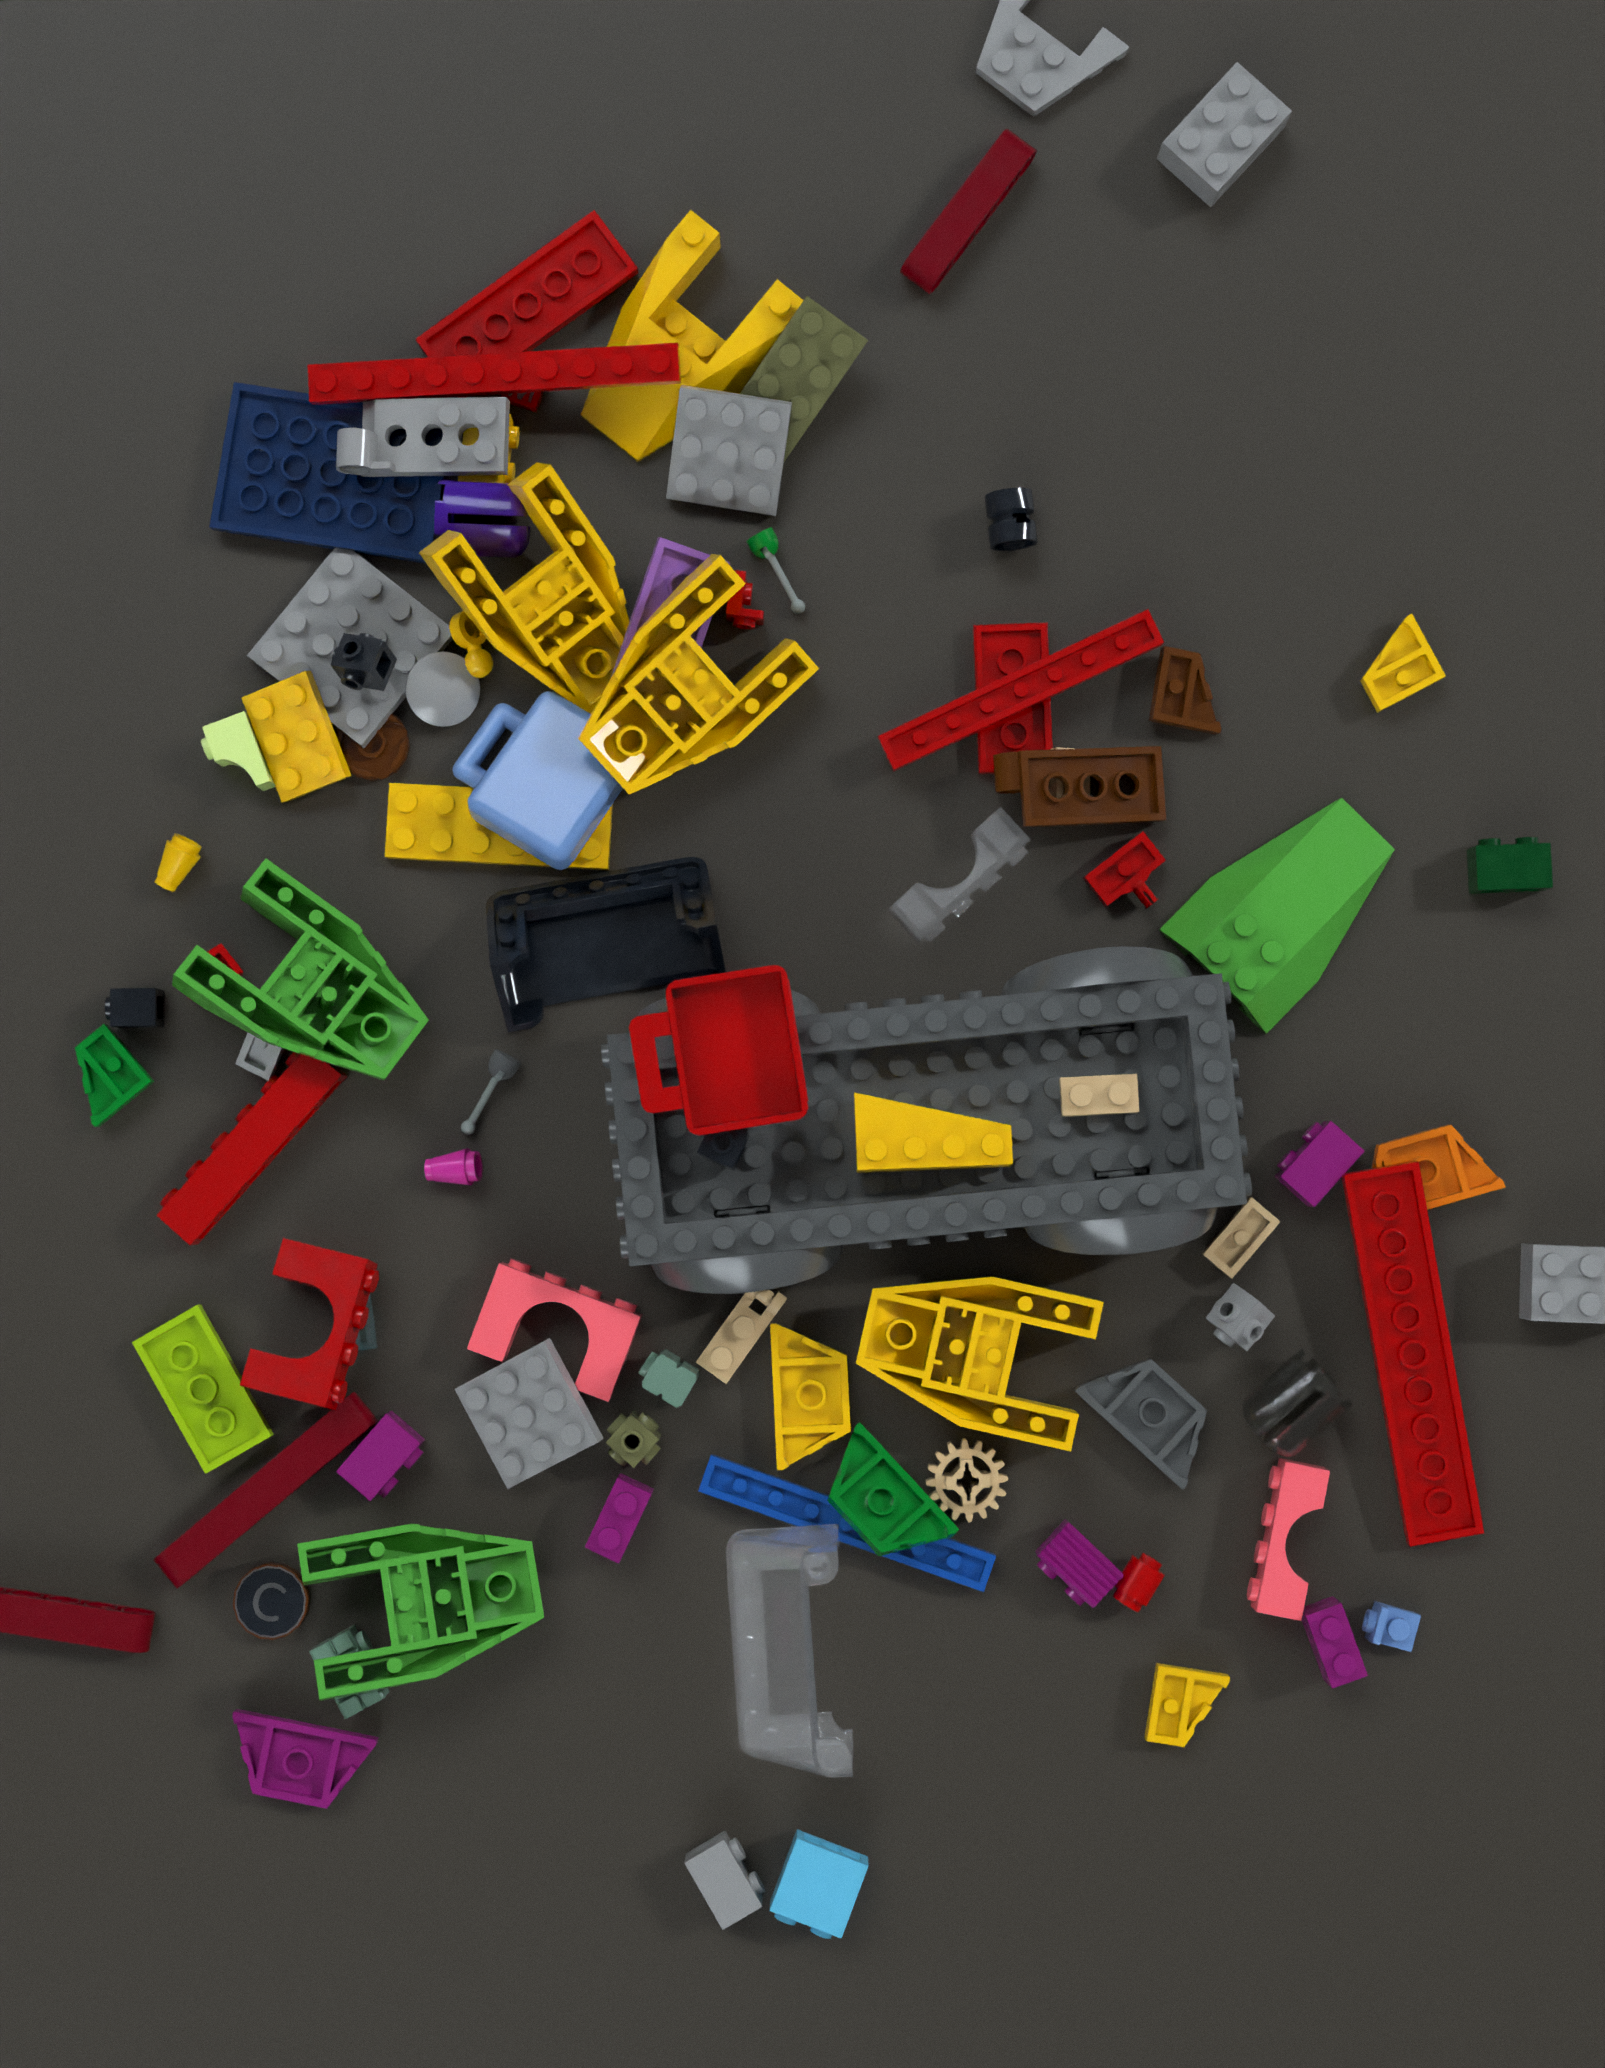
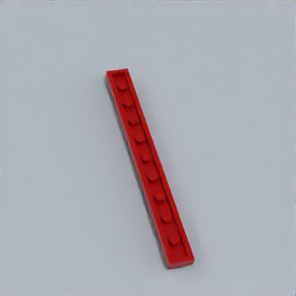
M678 343L307 365L309 402L312 405L367 402L375 399L441 398L681 384L680 347Z

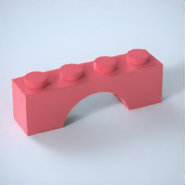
M1279 1458L1278 1465L1271 1468L1268 1487L1273 1489L1270 1504H1264L1261 1516V1525L1266 1526L1263 1541H1257L1254 1552V1562L1258 1563L1256 1578H1250L1247 1588V1600L1251 1601L1250 1606L1256 1612L1302 1621L1309 1583L1292 1570L1287 1560L1285 1544L1287 1534L1298 1518L1310 1511L1323 1509L1330 1470L1322 1466Z

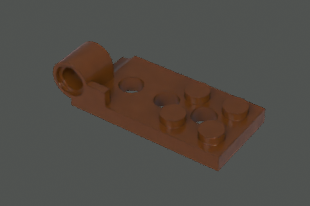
M1161 746L1025 750L993 755L996 794L1021 793L1023 827L1143 823L1166 820ZM1122 775L1130 777L1134 783V790L1131 795H1125L1119 789V779ZM1087 776L1095 778L1099 784V792L1095 797L1089 796L1084 790L1083 784ZM1051 778H1057L1063 783L1064 793L1060 798L1053 797L1048 790V783Z

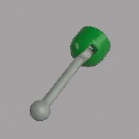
M767 528L749 538L746 542L751 552L760 559H768L792 602V612L795 614L803 613L805 603L797 598L775 557L779 542L773 528Z

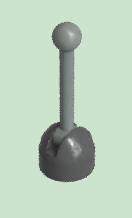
M494 1050L488 1063V1071L492 1078L470 1118L461 1124L462 1133L471 1135L475 1132V1122L498 1081L510 1079L520 1067V1061L503 1051Z

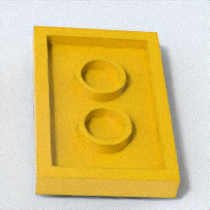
M312 671L301 672L241 697L282 803L352 776Z

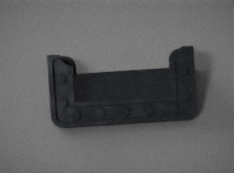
M684 857L503 890L490 896L486 903L490 968L508 1032L529 1030L535 1027L543 1019V1006L669 984L679 979L726 972L708 868L705 861L701 858Z

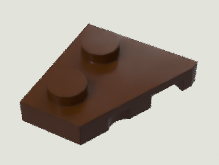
M1168 646L1160 649L1148 721L1214 735L1221 733L1222 727L1220 721L1216 722L1211 704L1213 696L1210 685L1204 677L1205 668L1200 653Z

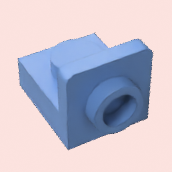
M1374 1601L1372 1610L1367 1609L1364 1615L1362 1630L1366 1632L1365 1638L1373 1644H1384L1411 1652L1421 1615Z

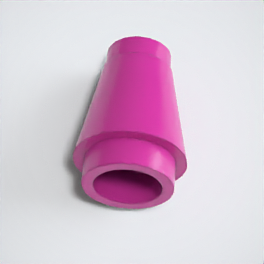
M466 1148L426 1159L424 1171L427 1181L472 1185L474 1181L481 1180L483 1165L480 1153Z

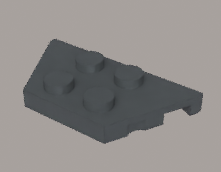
M1148 1358L1078 1385L1074 1389L1082 1399L1182 1490L1187 1486L1189 1469L1193 1456L1195 1457L1199 1443L1198 1437L1200 1429L1203 1428L1207 1409L1152 1359Z

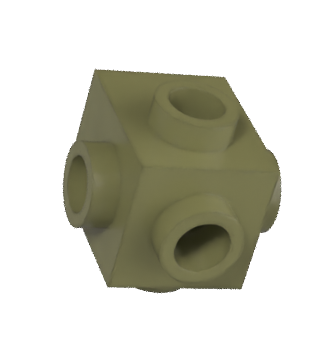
M633 1410L627 1418L621 1413L607 1429L611 1434L606 1441V1444L611 1447L608 1450V1454L623 1467L629 1463L635 1468L640 1461L647 1465L661 1449L656 1444L661 1437V1434L657 1431L660 1426L645 1412L639 1415ZM634 1434L639 1438L640 1443L636 1448H630L626 1444L625 1439L628 1435Z

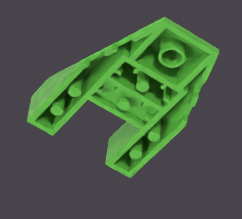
M265 858L243 886L240 900L298 940L261 989L255 987L198 945L195 946L173 974L172 986L204 1009L268 1044L385 1080L428 1023L429 1019L403 984L398 982L386 966L384 958L378 951H375L357 923Z
M407 1524L297 1544L303 1586L380 1572L391 1646L314 1660L319 1701L437 1678L544 1618L532 1541L420 1526L419 1524Z

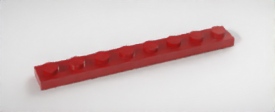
M1149 609L889 730L879 735L877 739L894 772L1156 649L1164 644V640Z

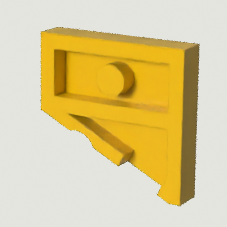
M1156 1663L1145 1740L1185 1747L1195 1732V1726L1198 1722L1204 1720L1212 1708L1210 1705L1221 1689L1228 1686L1230 1676L1223 1673Z

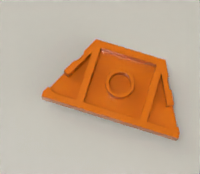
M1450 1124L1380 1143L1375 1147L1372 1168L1419 1161L1427 1210L1506 1188L1504 1181L1496 1176L1484 1163V1159L1464 1141L1460 1133Z

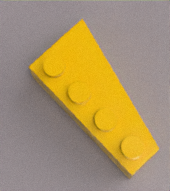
M854 1092L857 1173L1001 1168L1013 1165L1011 1125Z

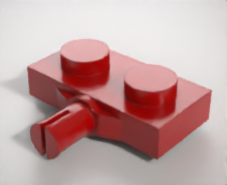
M1142 831L1083 879L1105 907L1120 896L1133 891L1145 906V909H1147L1159 899L1156 898L1145 884V881L1151 872L1164 863L1166 859L1144 831Z

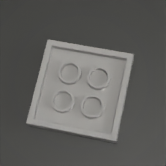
M681 385L666 499L776 516L792 402Z
M550 1338L455 1389L507 1489L604 1439Z

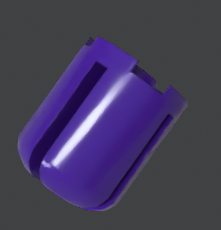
M440 480L438 484L445 485L443 501L435 500V535H442L447 530L462 533L479 557L515 558L522 555L530 541L531 526L458 522V515L529 517L521 501L507 485L509 483L461 482L453 480Z

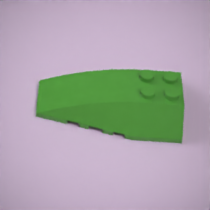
M1341 797L1210 877L1159 931L1184 956L1190 954L1209 974L1222 973L1223 982H1229L1231 995L1241 1004L1239 1009L1264 1034H1267L1318 982L1395 849Z

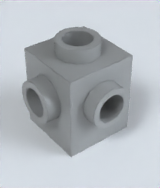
M1233 1283L1222 1298L1216 1301L1206 1319L1217 1328L1213 1335L1231 1348L1236 1343L1248 1351L1254 1342L1261 1338L1264 1330L1275 1315L1259 1300Z

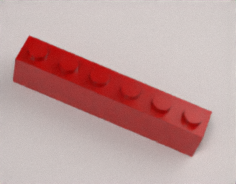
M293 1052L285 1062L289 1067L280 1077L274 1075L265 1083L260 1090L264 1095L254 1106L249 1103L240 1111L235 1118L238 1124L229 1134L224 1131L215 1139L210 1146L213 1150L210 1156L204 1162L200 1159L191 1166L185 1174V1177L188 1178L186 1183L179 1190L173 1188L160 1202L163 1208L156 1216L189 1245H198L348 1077L337 1066Z

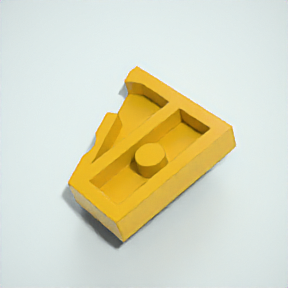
M1410 614L1403 619L1360 682L1375 710L1379 713L1446 677L1413 614Z

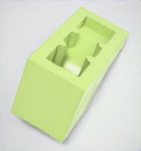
M245 711L202 727L206 738L201 739V744L209 760L214 759L222 767L235 765L244 768L252 777L255 785L262 791L275 787L250 719Z

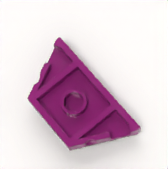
M236 1709L232 1716L233 1722L237 1724L243 1760L248 1766V1779L252 1794L325 1809L329 1807L376 1746L379 1739L376 1736Z

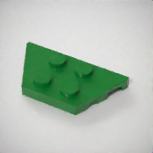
M859 1422L853 1429L827 1501L878 1556L953 1537L960 1529Z

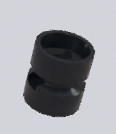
M1007 488L985 495L987 518L993 521L988 527L991 550H1021L1035 546L1038 543L1036 522L1029 517L1034 513L1031 489Z

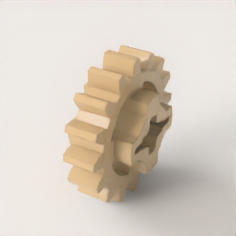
M962 1438L959 1448H955L950 1441L947 1442L949 1452L944 1455L937 1450L935 1455L939 1463L937 1465L928 1464L927 1466L928 1470L935 1474L934 1477L925 1479L926 1485L936 1488V1490L929 1494V1497L932 1500H942L939 1508L943 1512L948 1508L952 1509L951 1518L955 1521L960 1513H965L967 1522H972L973 1513L978 1512L983 1519L987 1518L985 1510L987 1506L996 1510L999 1508L994 1499L996 1495L1006 1496V1491L999 1487V1483L1008 1481L1006 1474L998 1473V1470L1005 1465L1003 1460L992 1461L996 1451L991 1447L983 1452L982 1441L977 1440L973 1447H969L967 1439ZM972 1456L982 1459L989 1466L990 1471L979 1470L974 1466ZM958 1457V1464L951 1472H944L943 1474L947 1464ZM966 1463L971 1476L977 1478L976 1481L970 1482L968 1496L962 1483L957 1482V1479L963 1478ZM983 1488H990L987 1495L976 1503V1495ZM943 1489L957 1492L960 1495L961 1504L948 1498Z

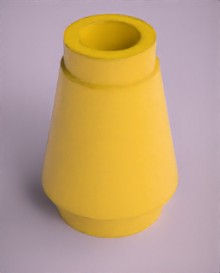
M175 833L171 840L166 841L154 882L164 889L175 892L176 888L201 858L199 855L202 848L201 845L183 835Z

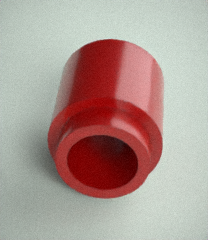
M1142 1553L1140 1558L1132 1555L1122 1571L1124 1576L1114 1586L1117 1589L1113 1597L1130 1609L1139 1612L1143 1605H1148L1165 1576L1159 1571L1162 1564L1145 1553Z

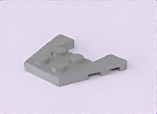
M1000 0L975 73L1033 117L1072 92L1074 87L1088 78L1095 77L1102 72L1104 67L1115 60L1119 61L1128 53L1129 46L1102 27L1081 56H1078L1021 13L1030 0Z

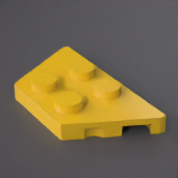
M770 1323L777 1470H784L799 1459L814 1453L831 1441L837 1440L851 1432L848 1364L846 1354L777 1323Z

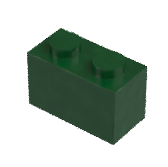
M1538 837L1515 838V844L1502 845L1500 838L1478 840V845L1467 849L1469 894L1537 892L1553 888L1551 843H1538Z

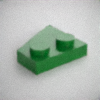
M108 1024L101 1025L75 1047L78 1065L82 1068L83 1072L82 1083L84 1092L88 1094L92 1112L90 1119L94 1127L99 1128L155 1082Z

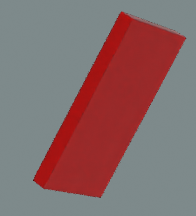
M1048 622L973 625L975 690L1049 656ZM1051 698L977 732L978 774H994L993 755L1053 749Z

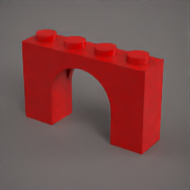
M283 1238L272 1275L284 1280L319 1288L324 1292L333 1308V1328L328 1340L318 1351L302 1358H287L250 1348L240 1386L336 1411L338 1403L341 1404L346 1396L348 1385L345 1378L348 1367L354 1364L358 1354V1345L355 1343L359 1329L365 1327L368 1319L369 1309L366 1307L369 1294L375 1291L379 1281L378 1264L366 1258Z

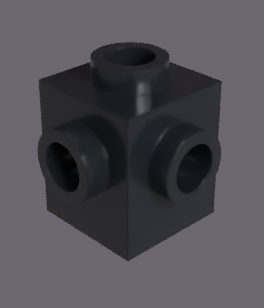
M343 633L338 647L333 651L330 665L341 679V683L350 689L361 690L362 688L384 691L397 658L383 639H378L367 633H360L359 635Z

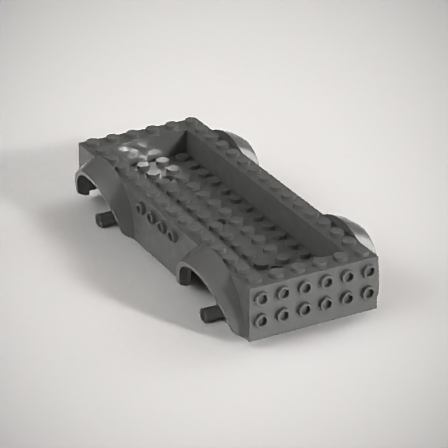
M1120 946L1096 948L1056 956L1021 970L1005 983L1001 995L982 997V990L959 993L960 1000L944 1001V994L921 996L920 1004L906 1005L905 998L883 1000V1007L868 1009L867 1002L844 1004L845 1011L820 1013L812 1000L791 990L809 1100L808 1111L799 1120L741 1129L748 1132L750 1137L734 1171L699 1156L697 1151L705 1135H694L687 1129L683 1109L659 1113H648L643 1109L630 1031L629 1033L607 1035L608 1044H601L603 1067H606V1069L610 1068L611 1082H605L607 1105L614 1106L615 1120L608 1122L611 1144H618L619 1155L618 1159H612L614 1182L621 1181L623 1196L616 1197L618 1220H625L626 1235L620 1236L622 1259L629 1258V1266L650 1264L656 1276L663 1283L684 1291L734 1294L793 1285L814 1278L833 1267L840 1260L844 1246L847 1244L868 1242L869 1250L891 1248L892 1240L907 1239L908 1246L930 1244V1236L945 1235L946 1242L969 1240L968 1232L984 1231V1238L1007 1236V1228L1024 1227L1027 1234L1035 1242L1063 1252L1088 1255H1118L1156 1251L1174 1247L1202 1236L1214 1224L1219 1207L1247 1204L1246 1196H1251L1252 1194L1250 1174L1244 1173L1242 1158L1248 1155L1245 1134H1239L1238 1119H1243V1103L1241 1096H1235L1234 1081L1239 1080V1065L1237 1058H1231L1230 1043L1235 1042V1028L1233 1020H1227L1226 1005L1231 1004L1229 982H1223L1222 973L1193 976L1187 964L1180 957L1164 950ZM664 998L650 1004L635 1017L666 1012V999ZM672 1036L655 1037L662 1087L678 1086L679 1080ZM1137 1074L1139 1113L1061 1117L1059 1079L1061 1077ZM854 1092L1011 1125L1013 1165L1001 1168L857 1173Z

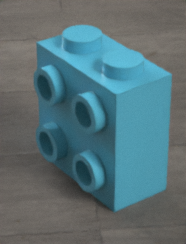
M797 1829L770 1899V1911L775 1913L774 1917L783 1923L795 1925L796 1922L811 1927L810 1931L819 1937L831 1939L833 1935L842 1938L869 1866L868 1856Z

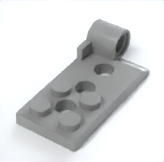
M507 397L375 399L363 402L362 429L343 428L337 431L336 470L345 474L361 475L362 477L507 475L510 401ZM434 428L442 429L443 437L441 442L435 446L426 445L425 438L427 433ZM469 428H477L479 430V438L476 443L469 446L463 445L461 438L464 431ZM397 429L406 430L405 442L397 447L391 446L389 438L392 432Z

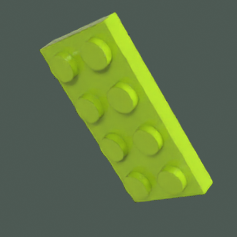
M201 1304L194 1306L132 1342L205 1474L274 1435L249 1389L240 1386L242 1377Z

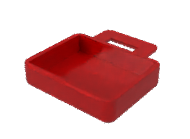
M767 965L674 980L668 984L665 990L666 1012L641 1015L631 1020L629 1031L640 1100L646 1112L659 1113L683 1109L687 1129L692 1134L698 1136L794 1121L806 1115L809 1101L790 981L783 967ZM671 1035L679 1085L663 1088L655 1037Z

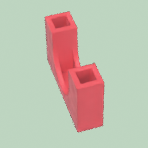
M510 1258L509 1264L499 1263L467 1349L503 1362L507 1359L522 1318L533 1306L544 1302L565 1304L573 1308L582 1317L589 1335L587 1353L575 1385L578 1391L609 1402L643 1315L635 1312L637 1305L620 1298H616L614 1303L600 1299L601 1291L585 1285H581L579 1290L565 1285L566 1278L547 1271L544 1277L530 1272L531 1265Z

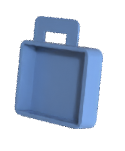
M546 691L538 696L526 715L506 703L497 704L454 763L452 771L457 779L474 788L468 797V808L471 817L476 822L552 868L563 870L568 868L575 860L623 788L578 740L591 714L557 693ZM505 729L513 732L488 770L486 771L481 768V763Z

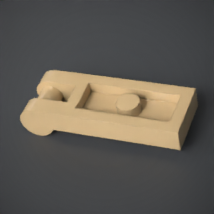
M770 1290L744 1293L696 1363L727 1384L785 1303L787 1297L780 1292L775 1294ZM755 1298L767 1306L762 1315L749 1307Z

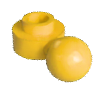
M461 611L451 618L449 625L450 633L455 643L468 651L464 659L469 673L476 678H483L492 671L494 664L491 654L482 649L481 646L487 638L467 614Z

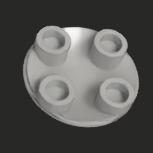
M435 652L424 656L412 667L406 681L405 696L411 709L421 720L434 726H453L468 718L476 708L480 696L479 679L471 675L467 670L463 657L450 652Z

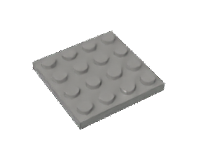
M334 548L247 656L279 682L301 672L312 671L331 723L365 748L376 735L378 729L380 730L388 720V717L406 698V681L412 667L417 661L428 654L443 652L453 638L447 623L353 550ZM343 633L354 635L367 633L386 642L397 658V661L384 691L368 688L354 690L341 683V679L330 664L333 651L338 647Z

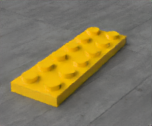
M389 783L385 842L386 858L551 867L479 824L471 817L468 808V797L474 788ZM613 804L568 868L609 870Z

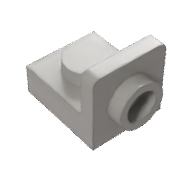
M247 1033L235 1064L269 1080L275 1074L284 1048L268 1044Z

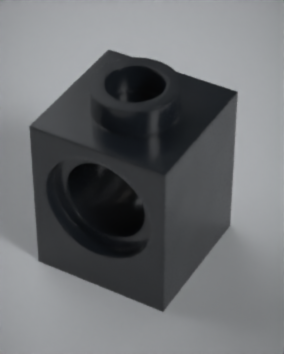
M110 988V997H107L105 1000V1016L107 1020H110V1026L117 1028L164 1027V990L158 988Z
M741 1129L705 1135L697 1153L699 1156L734 1171L750 1135Z

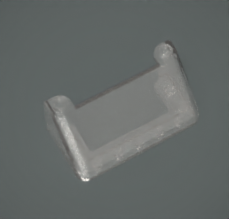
M829 1524L737 1531L727 1542L726 1564L740 1746L746 1754L754 1758L825 1777H853V1729L844 1730L835 1723L832 1712H817L809 1586L826 1584L834 1579L837 1574L838 1546H840L839 1525Z

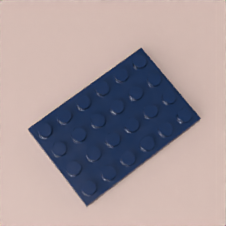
M234 382L209 527L214 531L329 549L353 550L356 553L426 563L419 552L436 539L434 532L435 500L442 501L444 485L438 484V482L445 480L446 476L362 477L361 475L341 473L336 470L337 431L343 428L362 429L363 402L312 405L309 402L308 393ZM434 428L430 430L425 438L426 445L435 446L439 444L443 437L442 429ZM397 429L393 431L389 438L390 445L393 447L402 445L406 440V430Z

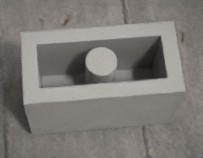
M726 1831L687 1852L684 1861L722 1930L761 1908L763 1905L762 1893L765 1892V1887L756 1871L749 1873L742 1861L746 1858V1854L736 1837L730 1840Z

